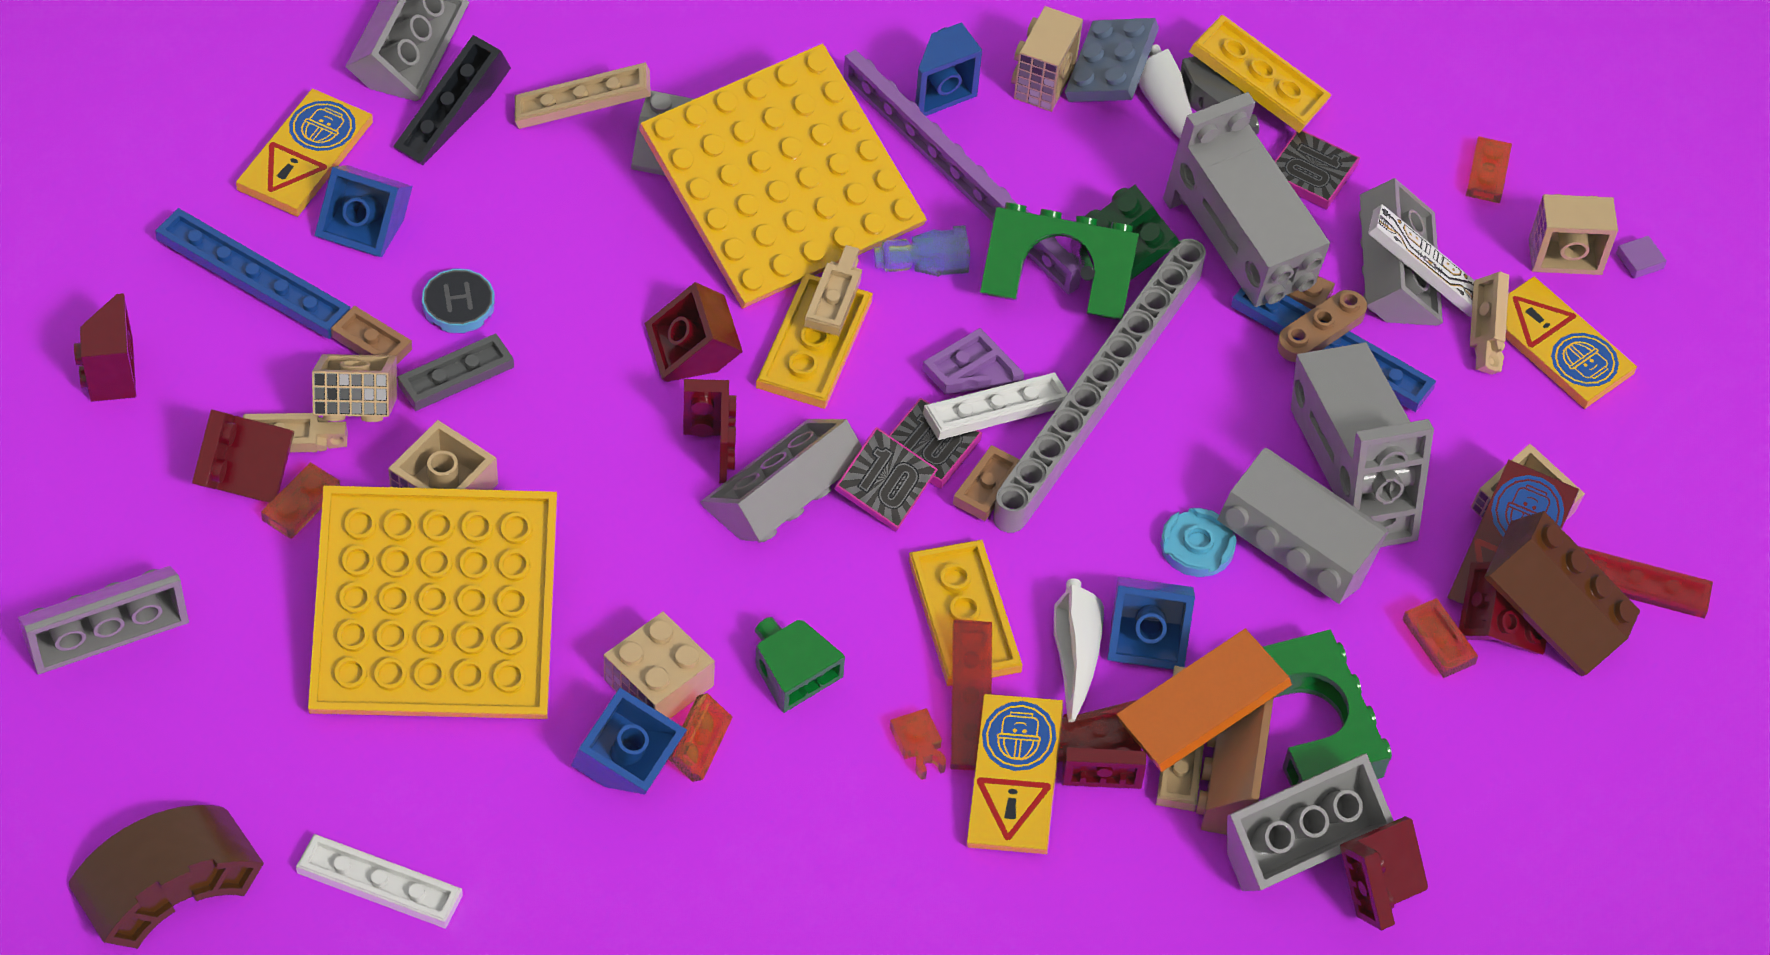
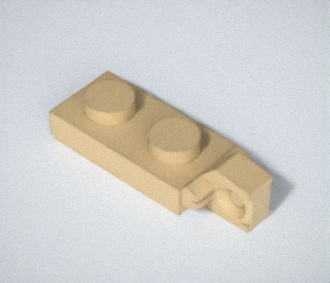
M846 245L839 263L834 261L827 262L805 316V327L837 336L840 335L861 282L862 269L857 268L859 248Z
M1501 271L1476 279L1473 288L1470 347L1475 348V369L1492 375L1502 371L1504 361L1502 351L1505 347L1504 342L1507 330L1509 274Z
M313 413L243 415V418L293 430L294 437L290 452L326 451L327 448L347 447L348 430L346 422H328L317 415H313Z

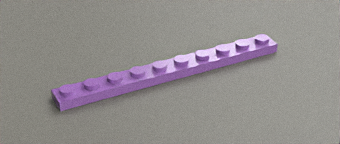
M856 49L845 55L844 80L992 222H994L996 207L1005 208L1006 202L1017 204L1011 198L1008 191L1004 187H999L988 176L982 166L976 165L965 154L959 144L953 143L943 133L937 123L931 122L920 111L915 102L909 101L898 90L893 81L887 80L876 69L871 60L865 59ZM1055 237L1040 241L1030 250L1027 256L1068 295L1079 288L1081 275L1073 253H1069L1064 249Z

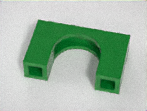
M1009 202L1005 203V208L996 207L980 290L981 294L1017 301L1023 265L1030 250L1044 239L1055 236L1068 237L1082 244L1091 255L1094 263L1095 276L1093 278L1087 314L1116 320L1123 318L1139 238L1138 233L1132 232L1133 226L1112 222L1111 228L1097 226V219L1084 216H1076L1075 221L1061 219V212L1041 209L1040 215L1027 213V206Z
M1331 629L1263 646L1266 652L1290 677L1292 683L1290 687L1274 698L1292 693L1316 695L1333 706L1342 722V728L1334 735L1288 748L1282 768L1290 786L1366 753L1376 778H1383L1389 761L1392 758L1390 745L1386 738H1381L1376 727L1375 713L1371 706H1366L1361 695L1360 681L1356 674H1351L1346 663L1345 649L1340 642H1336Z

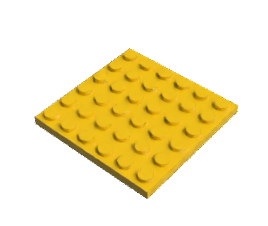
M823 43L640 123L639 130L742 309L800 283L806 273L817 275L824 272L827 262L834 261L839 263L846 245L859 248L858 255L923 226L927 221Z
M323 486L308 703L309 713L548 719L557 492Z

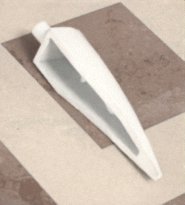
M1155 44L1151 48L1138 85L1157 114L1180 139L1186 117L1192 114L1182 74L1169 49L1162 51L1160 46Z
M1075 578L1067 580L1065 593L1054 604V637L1064 679L1068 722L1075 721L1091 685L1098 660L1104 621V605L1101 599L1081 588V581Z

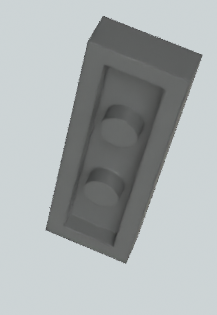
M497 333L397 376L398 386L414 410L417 411L514 368V358Z

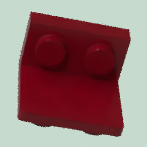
M684 379L683 435H695L698 437L720 436L719 483L727 481V470H735L736 395H729V380Z
M211 409L192 484L269 503H276L294 431Z
M1471 562L1457 636L1467 640H1496L1534 654H1544L1547 641L1484 578L1491 562Z
M1067 714L1063 715L1062 785L1142 788L1146 769V751L1141 750V747L1119 722L1117 716L1078 714L1074 722H1068Z
M1404 816L1340 844L1356 915L1382 931L1395 925L1392 913L1394 904L1428 889L1416 832L1411 818Z

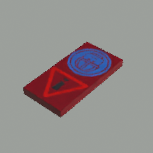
M1508 459L1447 598L1463 605L1471 562H1492L1512 520L1545 511L1562 529L1579 489Z

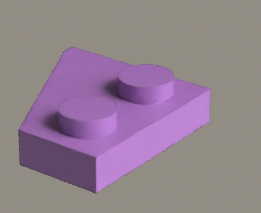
M981 328L923 361L922 370L944 394L995 388L1024 379V372Z

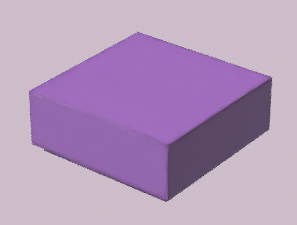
M1649 235L1619 245L1616 252L1634 279L1664 269L1667 262Z

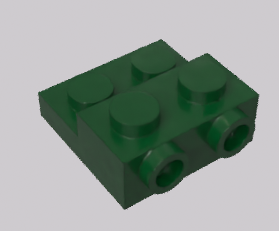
M1136 185L1129 189H1119L1114 193L1112 202L1101 211L1098 209L1092 210L1085 216L1097 219V226L1111 228L1112 222L1133 226L1132 232L1139 234L1130 281L1180 244L1176 235Z

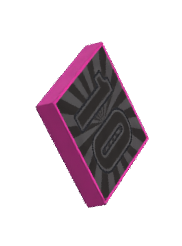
M1302 130L1300 133L1295 132L1275 160V163L1298 196L1324 209H1328L1358 166L1360 157Z
M919 398L889 436L937 468V472L929 483L942 489L981 441L982 432L976 430L938 440L923 416L924 405L931 403Z
M876 427L834 489L896 532L938 469Z

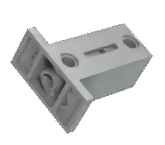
M1247 92L1187 115L1163 200L1169 209L1181 204L1188 206L1254 307H1258L1267 302L1269 304L1277 303L1287 294L1297 290L1303 292L1314 286L1324 263L1330 242L1249 125L1256 102Z
M1366 342L1297 354L1291 411L1334 494L1389 530L1381 547L1418 541L1434 433L1429 419L1410 422Z

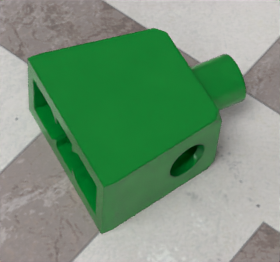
M768 617L762 620L755 628V633L762 640L756 646L755 664L783 713L843 678L845 665L843 653L804 620H796L782 629L773 617Z

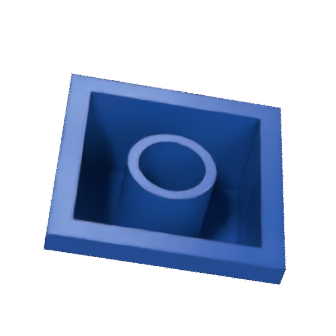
M962 22L950 27H944L930 36L918 68L915 103L925 116L977 97L982 49Z
M349 165L332 167L314 236L383 257L404 221L413 186Z
M1118 577L1107 660L1173 670L1174 666L1185 667L1195 601L1194 587Z
M619 688L579 747L571 766L604 787L645 795L687 729L627 691Z

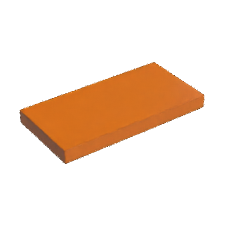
M1245 628L1116 715L1119 722L1143 751H1146L1147 756L1163 772L1290 687L1292 683L1290 677Z

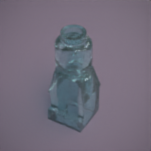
M965 225L953 226V230L944 231L933 229L913 236L911 244L907 239L886 240L882 242L881 246L874 247L875 267L883 268L885 272L907 271L914 265V271L937 277L940 275L969 273L970 248Z

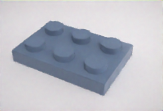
M1156 18L1094 20L1065 90L1068 101L1132 100L1159 30Z

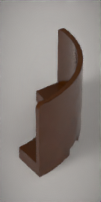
M214 805L182 806L147 816L111 836L85 859L70 879L69 887L104 943L138 949L143 940L159 923L176 912L173 906L188 898L193 897L195 901L221 895L245 896L264 862L227 809Z

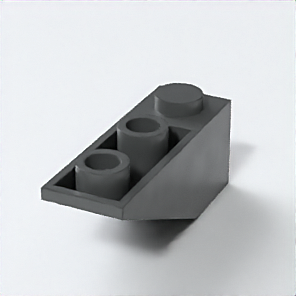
M1194 56L1182 60L1180 72L1190 107L1195 111H1200L1244 94L1243 91ZM1252 114L1249 125L1255 134H1258L1259 122L1257 116Z

